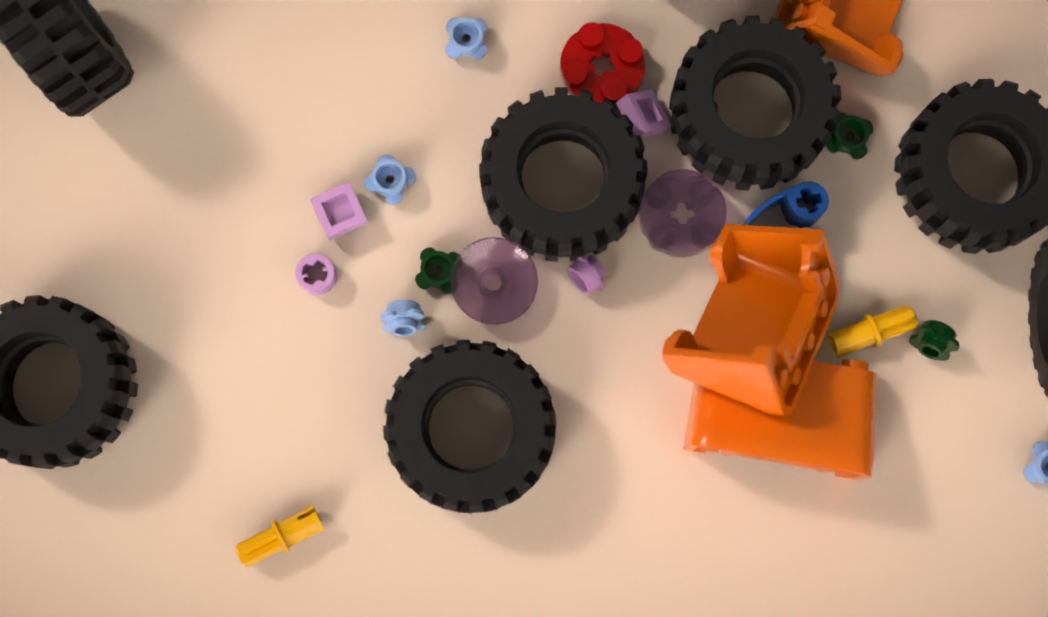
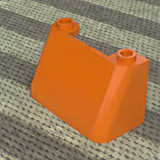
M781 0L774 18L785 20L783 28L792 32L796 26L808 32L804 39L810 45L818 41L826 50L824 56L876 76L894 74L903 59L902 40L894 34H890L903 0Z
M725 224L717 241L712 244L710 249V263L715 267L719 281L693 335L688 330L677 329L666 339L662 351L663 361L667 364L672 374L766 413L789 416L793 413L839 299V278L825 230Z
M844 359L842 360V365L814 361L796 407L789 416L766 413L694 383L683 450L706 453V451L718 453L721 450L720 455L747 457L815 469L817 472L822 473L835 471V477L852 480L871 478L874 461L877 373L868 370L869 363L858 360Z

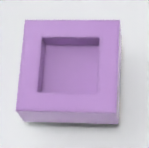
M653 90L629 93L616 102L621 114H626L633 122L632 132L634 135L641 136V139L661 135L671 127V123Z
M350 181L310 199L329 241L368 224V220Z

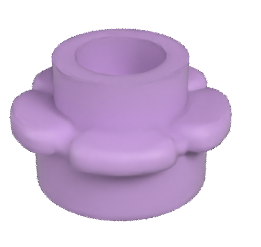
M580 256L574 261V264L567 268L570 279L583 294L589 296L597 289L599 291L604 290L605 282L602 279L607 276V273L600 261L594 256H589L588 258Z

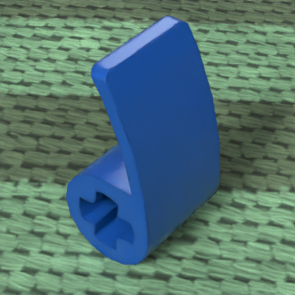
M811 181L799 183L770 197L748 216L743 225H751L765 212L780 204L783 216L790 225H796L799 228L811 227L826 212L829 205L828 194L818 183ZM801 198L805 204H813L814 208L810 212H808L806 207L799 208L797 206Z

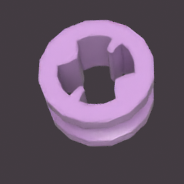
M317 253L303 257L295 270L299 285L313 295H323L329 292L337 280V272L334 265L327 257ZM319 264L325 265L326 267L322 269L327 275L324 282L316 280L313 285L308 284L307 281L311 278L306 274L309 267L316 269Z

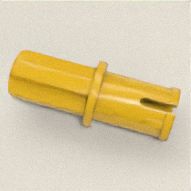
M905 305L874 317L870 314L864 315L863 321L835 331H829L828 340L833 353L837 358H840L845 354L870 345L878 348L882 344L881 341L912 331L918 327L914 311L910 306Z
M312 504L289 518L276 522V520L271 521L272 527L238 543L235 547V552L244 567H249L281 550H284L285 553L290 552L289 547L324 531L325 528Z

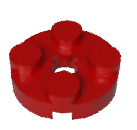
M590 22L584 24L578 32L568 39L560 58L561 77L566 87H568L569 94L579 96L581 89L594 92L593 101L600 104L606 98L617 105L616 102L626 94L637 92L645 71L643 46L640 41L635 39L624 28L609 23L598 24ZM601 57H606L610 59L609 64L614 67V70L612 72L605 70L602 76L595 74L596 66L591 64L594 59L600 60Z

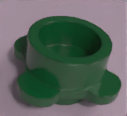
M841 112L838 123L832 130V136L826 144L827 150L831 153L840 151L850 154L854 160L864 158L868 152L865 146L866 142L869 139V135L873 132L872 123L867 119L853 115L848 116L846 113ZM846 133H852L853 139H847Z
M431 247L424 249L420 254L422 261L420 273L415 277L417 286L423 290L432 287L441 289L445 294L453 293L458 286L455 280L456 272L462 266L460 255L456 252L447 254L443 251H436ZM437 267L443 269V272L439 275L435 273V268Z
M936 320L925 321L919 327L918 334L911 335L909 343L917 348L923 356L933 360L947 361L949 360L950 352L958 351L960 347L959 342L956 340L957 335L954 329Z

